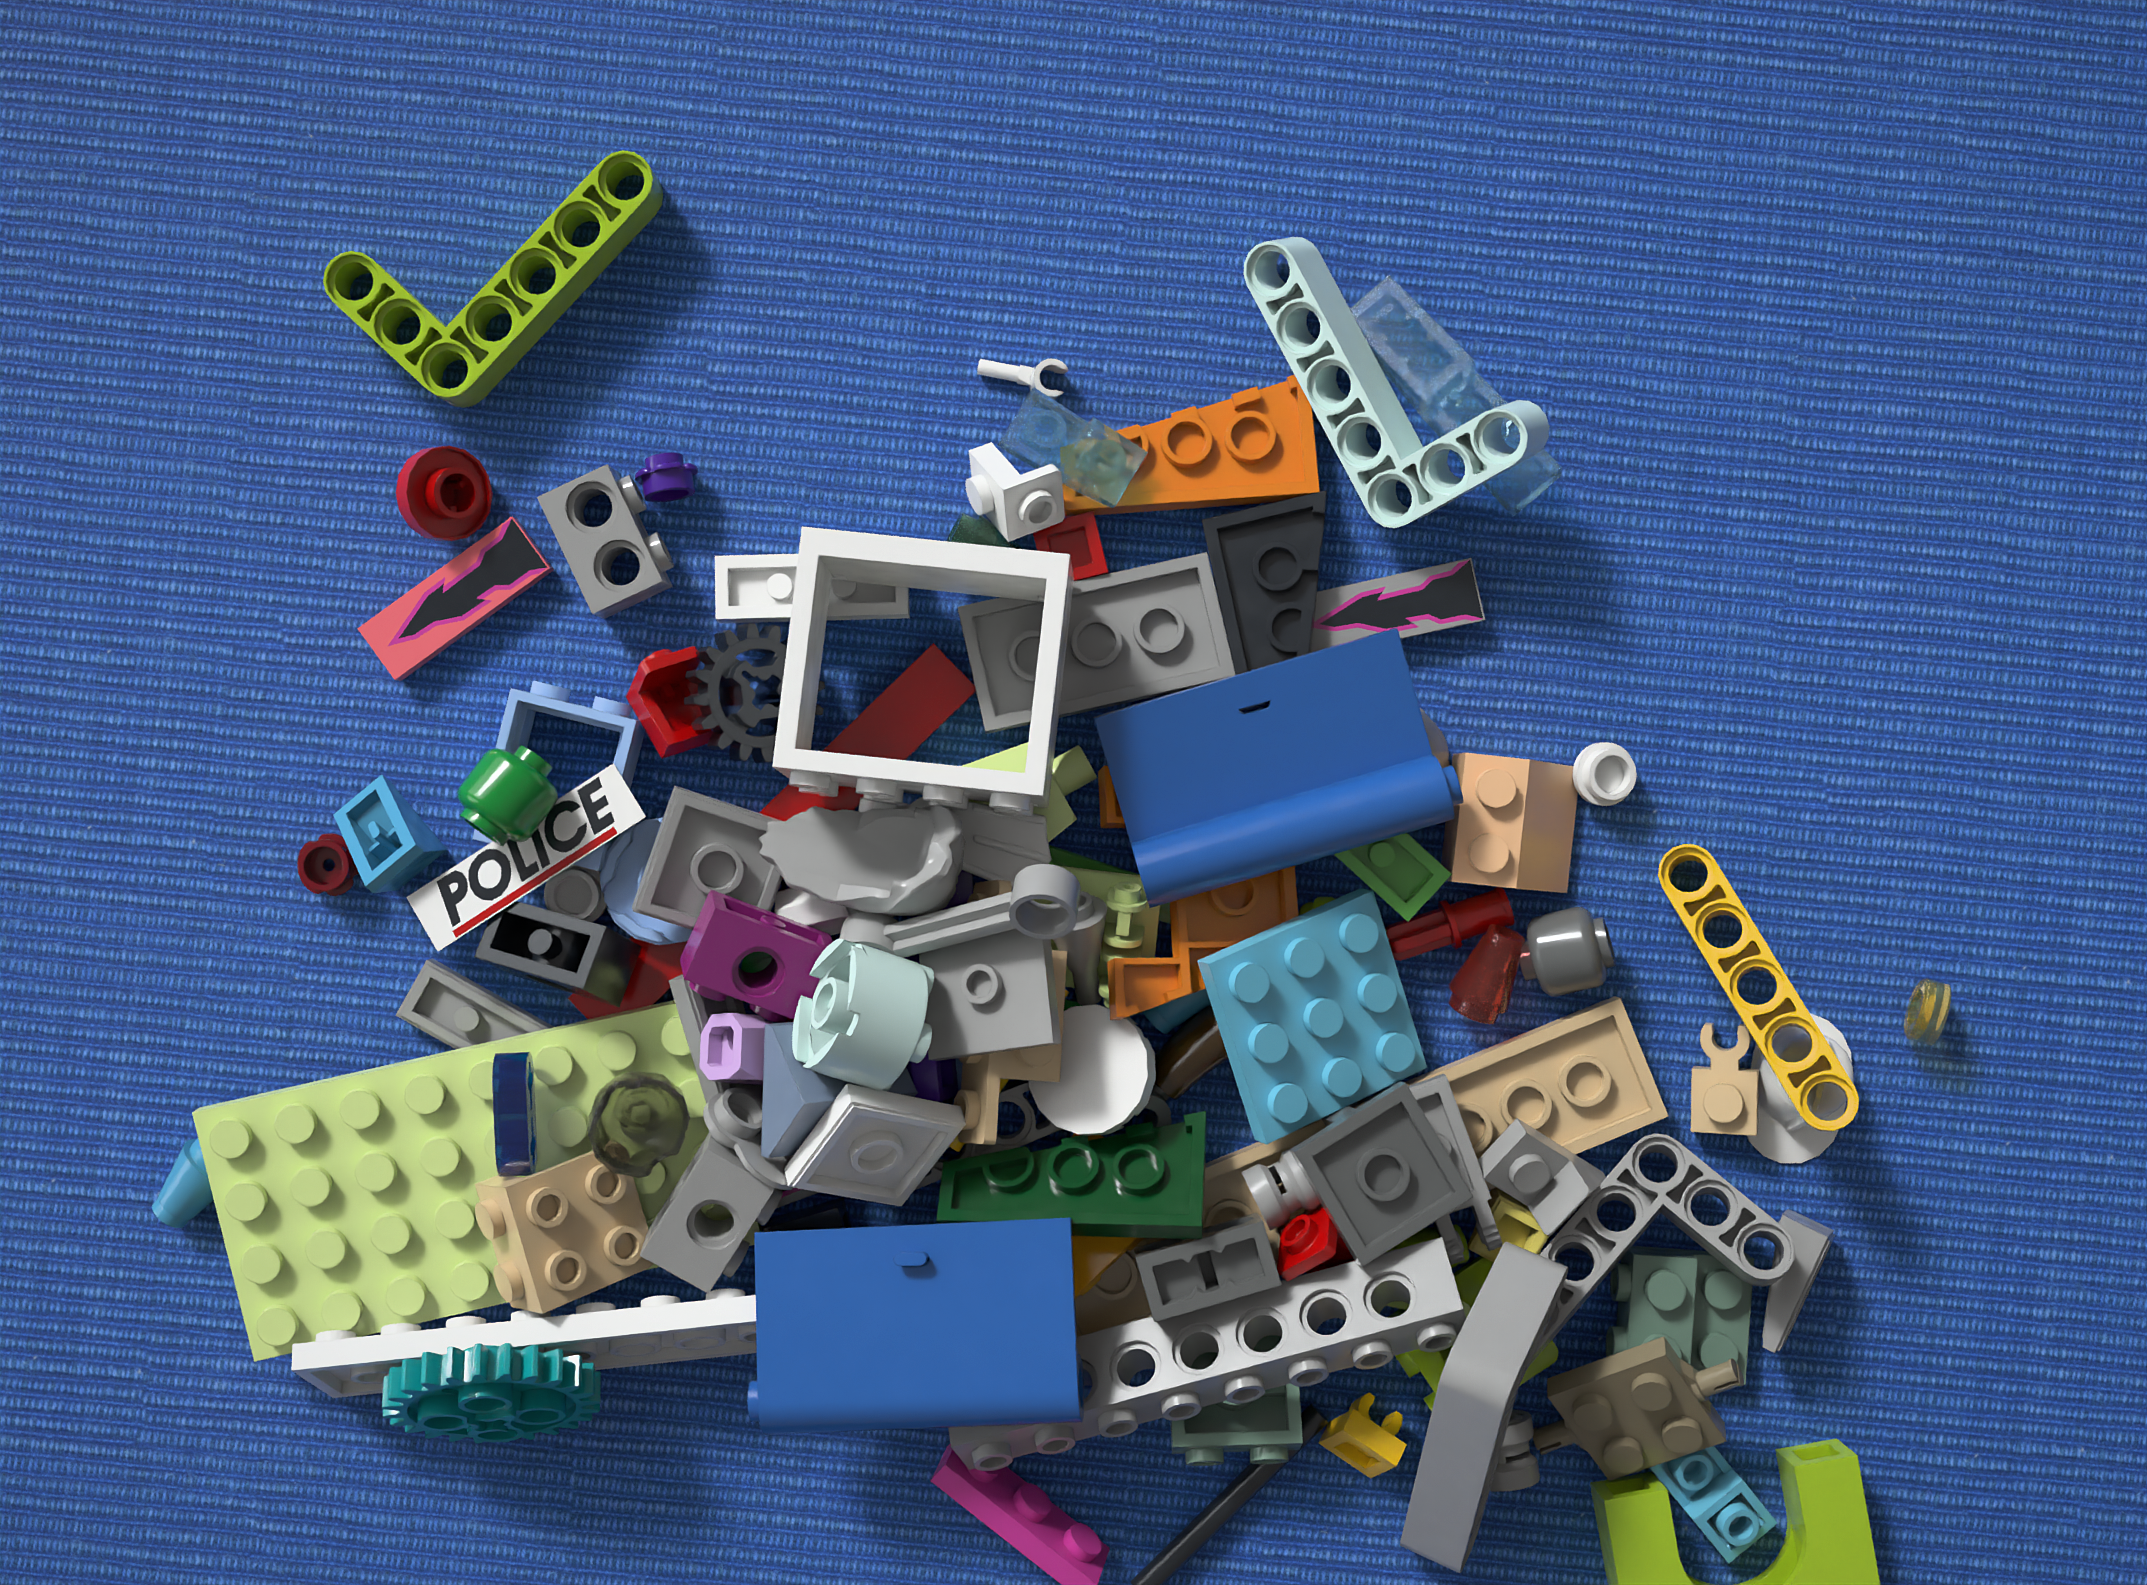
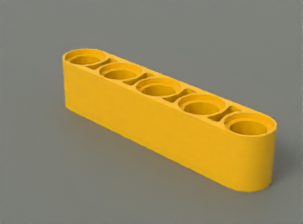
M1682 844L1673 847L1663 856L1659 864L1658 877L1661 886L1800 1117L1810 1127L1827 1132L1844 1128L1854 1119L1858 1111L1859 1097L1854 1084L1715 859L1706 849L1697 845ZM1684 861H1696L1702 864L1708 871V878L1704 886L1694 892H1682L1676 889L1671 884V874L1678 864ZM1729 915L1735 918L1742 927V935L1739 941L1728 948H1717L1710 945L1704 938V929L1713 917ZM1760 970L1774 978L1777 991L1768 1003L1752 1005L1740 997L1738 983L1747 972ZM1794 1026L1803 1029L1809 1035L1812 1049L1805 1059L1795 1063L1786 1062L1774 1053L1772 1040L1781 1028ZM1822 1083H1832L1838 1086L1845 1093L1847 1099V1108L1844 1114L1839 1119L1825 1121L1815 1117L1807 1105V1096L1812 1088Z

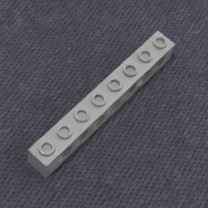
M1443 1238L1386 1252L1363 1267L1353 1261L1298 1276L1290 1281L1283 1280L1281 1281V1286L1154 1322L1151 1316L1078 1336L1077 1353L1081 1355L1084 1386H1092L1089 1395L1084 1399L1083 1422L948 1428L951 1448L969 1470L975 1468L981 1471H993L1008 1466L1015 1457L1037 1451L1042 1454L1061 1453L1071 1449L1075 1445V1441L1100 1434L1104 1437L1124 1436L1134 1432L1138 1428V1424L1160 1418L1173 1421L1188 1419L1197 1415L1202 1407L1228 1401L1236 1404L1251 1402L1263 1396L1265 1390L1290 1383L1300 1387L1314 1385L1325 1380L1331 1372L1353 1366L1359 1369L1378 1368L1389 1363L1394 1355L1417 1349L1424 1352H1436L1447 1349L1454 1345L1466 1320V1316ZM1402 1301L1410 1304L1408 1309L1400 1316L1387 1318L1379 1315L1381 1310L1391 1302ZM1339 1318L1345 1320L1343 1327L1334 1334L1321 1335L1316 1333L1318 1327L1328 1319ZM1269 1335L1282 1337L1280 1343L1268 1352L1253 1351L1257 1342L1263 1337ZM1206 1352L1218 1353L1215 1362L1209 1367L1201 1370L1191 1369L1192 1363L1199 1355ZM1143 1369L1155 1370L1153 1377L1146 1384L1138 1387L1129 1386L1130 1380L1137 1372Z

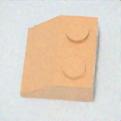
M1474 753L1453 754L1452 766L1460 783L1463 803L1453 806L1455 819L1445 823L1441 865L1452 874L1446 881L1567 893L1578 795L1573 782V766Z

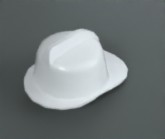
M1810 1013L1854 1084L1851 1051L1843 1034L1828 1020ZM1788 1026L1781 1028L1775 1034L1772 1040V1048L1780 1059L1795 1063L1802 1061L1809 1055L1812 1049V1042L1809 1035L1803 1029ZM1756 1044L1750 1069H1759L1757 1136L1747 1135L1749 1142L1763 1156L1779 1163H1803L1819 1156L1834 1141L1838 1130L1832 1132L1819 1131L1810 1127L1800 1117ZM1822 1083L1810 1090L1807 1096V1105L1815 1117L1825 1121L1839 1119L1844 1114L1847 1099L1845 1093L1838 1086L1832 1083Z

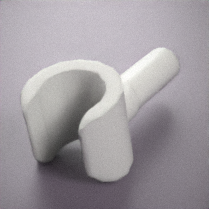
M980 359L977 374L1029 386L1031 393L1036 398L1042 401H1051L1058 398L1064 392L1044 388L1040 382V373L1043 370H1050L1054 373L1065 374L1068 372V367L1057 359L1041 361L1035 368Z

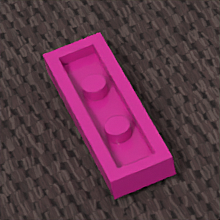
M951 1443L947 1446L931 1479L932 1483L1061 1585H1098L1110 1548L1100 1541L1097 1534L1090 1527L1077 1523L1053 1504L1042 1489L1034 1484L1027 1483L1007 1466L993 1471H981L975 1468L969 1470L951 1448Z

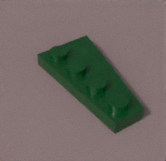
M1206 1111L1183 1115L1184 1122L1153 1128L1152 1121L1126 1126L1125 1134L1089 1141L1085 1135L1061 1139L1062 1145L1054 1148L1030 1152L1024 1146L943 1162L937 1224L1072 1218V1236L1203 1239L1207 1135Z

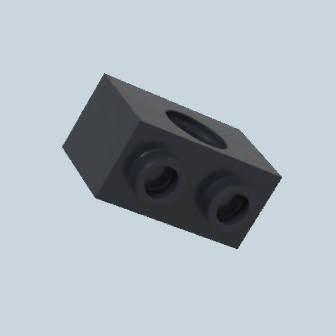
M516 901L489 918L474 957L513 976L620 1007L642 946L606 926Z

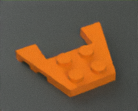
M1103 766L1098 771L1101 828H1126L1108 766ZM1295 866L1170 902L1173 958H1113L1107 962L1110 1020H1122L1206 989L1198 960L1297 917Z

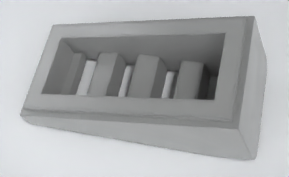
M1790 1209L1782 1213L1781 1220L1778 1223L1792 1237L1795 1246L1794 1261L1780 1280L1775 1284L1769 1285L1762 1334V1347L1773 1353L1780 1351L1785 1345L1835 1237V1234H1833L1834 1230ZM1776 1246L1774 1250L1772 1269L1778 1266L1780 1259V1255Z

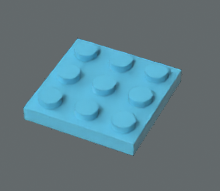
M1357 889L1197 961L1256 1141L1267 1145L1427 1068L1373 890Z

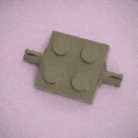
M1661 1337L1547 1378L1548 1398L1563 1419L1539 1428H1533L1534 1435L1532 1438L1541 1455L1574 1443L1579 1445L1591 1455L1607 1479L1611 1481L1726 1442L1725 1422L1711 1404L1709 1396L1743 1386V1375L1733 1358L1698 1371L1680 1359L1667 1339Z

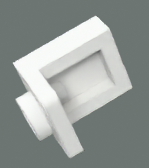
M992 442L969 450L972 477L966 479L965 485L970 504L978 515L985 514L1008 542L1058 524L1064 520L1062 474L1054 464H1049L1020 475Z

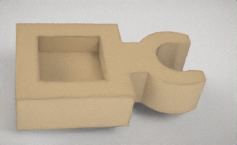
M1706 1022L1700 1033V1043L1705 1054L1711 1058V1067L1693 1066L1691 1132L1757 1136L1759 1069L1740 1068V1059L1748 1051L1752 1036L1746 1026L1740 1024L1737 1031V1045L1733 1048L1725 1049L1718 1046L1714 1040V1023Z

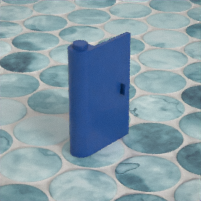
M1397 628L1094 717L1149 908L1455 819L1453 806L1463 803L1460 783L1453 766L1442 768L1438 759L1432 754ZM1268 701H1269V704H1268L1266 707L1260 708V709H1257V710H1253V709H1256V708L1265 706V705L1268 703Z
M1072 1218L754 1233L757 1381H751L749 1384L747 1403L751 1422L759 1421L763 1434L1083 1422L1084 1377L1081 1355L1077 1353Z

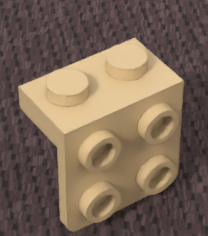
M606 1145L524 1178L497 1175L475 1184L480 1201L475 1206L476 1219L483 1235L492 1241L498 1265L494 1267L493 1271L495 1283L503 1299L509 1302L513 1308L543 1314L644 1271L653 1265L652 1262L640 1256L648 1232V1226L627 1154L621 1146Z

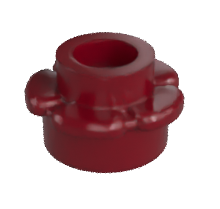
M335 833L322 834L317 841L307 842L299 852L298 873L304 886L311 892L316 894L327 892L330 896H338L346 893L354 885L353 878L359 872L343 836ZM327 859H332L335 862V868L332 871H328L324 867Z

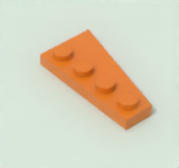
M1295 375L1288 376L1284 382L1259 390L1256 386L1231 395V399L1199 409L1193 406L1171 413V418L1142 427L1136 424L1059 449L1065 517L1093 511L1094 515L1274 503L1320 492L1312 407Z

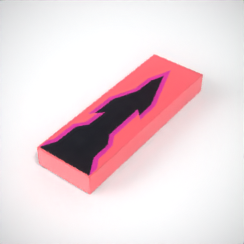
M512 516L357 629L394 680L402 681L554 569L518 519Z

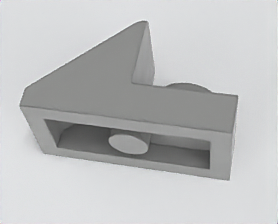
M1518 1118L1478 1159L1484 1179L1527 1205L1544 1234L1549 1237L1566 1224L1606 1178L1601 1170Z

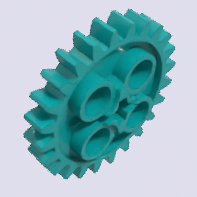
M478 1343L474 1347L465 1350L453 1346L447 1347V1354L445 1355L426 1351L422 1353V1360L404 1359L402 1360V1367H391L389 1369V1376H384L382 1394L383 1418H391V1426H405L406 1433L425 1431V1438L428 1439L449 1435V1442L470 1437L474 1439L475 1443H482L484 1441L505 1443L521 1437L533 1440L535 1439V1433L538 1432L557 1435L559 1434V1427L576 1429L578 1428V1421H591L592 1413L600 1411L601 1372L595 1371L594 1363H582V1356L580 1355L563 1357L562 1349L541 1353L538 1352L539 1345H531L522 1350H514L511 1343H504L501 1346Z

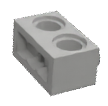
M606 464L537 497L593 615L605 619L673 587L666 573L667 570L674 567L673 560L659 533L656 532L650 536L648 535L638 514L646 510L647 506L630 474L621 478L619 472ZM598 495L609 496L612 502V513L608 521L598 527H588L584 520V508L587 502ZM634 552L640 562L638 576L627 585H616L611 577L613 561L622 553Z

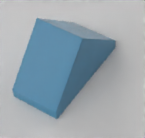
M382 774L333 814L365 887L372 893L401 889L447 850L395 786Z

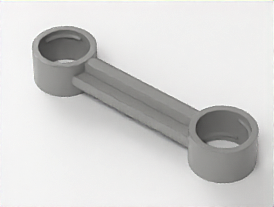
M1035 864L1018 872L1014 879L1012 892L900 922L883 913L858 912L852 914L843 922L839 939L875 947L902 958L1012 929H1017L1021 933L1037 939H1057L1069 934L1076 926L1081 886L1075 875L1062 867L1052 864ZM1033 899H1046L1058 904H1041L1033 901Z

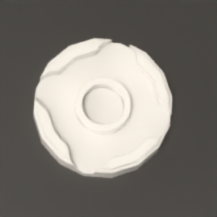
M1096 1004L1075 1006L1064 1011L1060 1082L1029 1081V1088L1038 1109L1056 1127L1085 1136L1111 1134L1123 1128L1124 1126L1122 1125L1129 1122L1134 1115L1138 1116L1148 1104L1156 1080L1155 1053L1148 1038L1143 1036L1141 1029L1136 1026L1138 1024L1130 1017L1122 1020H1110V1009Z

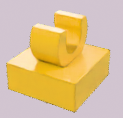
M1367 1393L1356 1399L1351 1404L1348 1412L1329 1421L1318 1443L1371 1479L1396 1467L1407 1444L1394 1436L1402 1426V1414L1395 1411L1387 1415L1380 1427L1370 1420L1369 1408L1373 1404L1375 1396Z

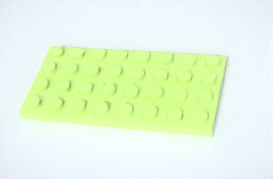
M675 1001L654 1004L208 1105L192 1112L254 1362L292 1353L293 1344L316 1342V1334L324 1331L346 1330L355 1332L357 1337L380 1333L383 1326L390 1324H418L508 1303L499 1293L495 1283L493 1271L494 1267L498 1265L492 1241L483 1235L475 1215V1206L480 1202L475 1184L491 1177L504 1175L524 1178L606 1145H618L627 1154L649 1229L709 1133L703 1117L706 1101ZM708 1204L701 1208L702 1212L713 1220H725L732 1216L726 1207L719 1204ZM754 1221L743 1239L750 1243L749 1246L755 1245L754 1233L763 1232L761 1224ZM653 1263V1265L646 1270L657 1268L659 1266Z

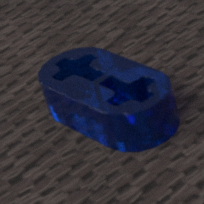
M531 1052L495 1053L492 1071L497 1172L499 1177L529 1176L535 1173L537 1164L535 1082Z

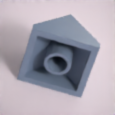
M794 1022L765 1024L761 1156L766 1158L794 1155L845 1085H856L802 1067L806 1063L796 1060L792 1049ZM906 1067L887 1092L911 1097L916 1096L918 1092Z

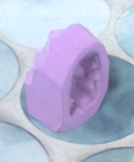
M739 1013L712 1014L701 1032L699 1068L710 1081L763 1085L765 1024H773V1022L766 1021L759 1015Z

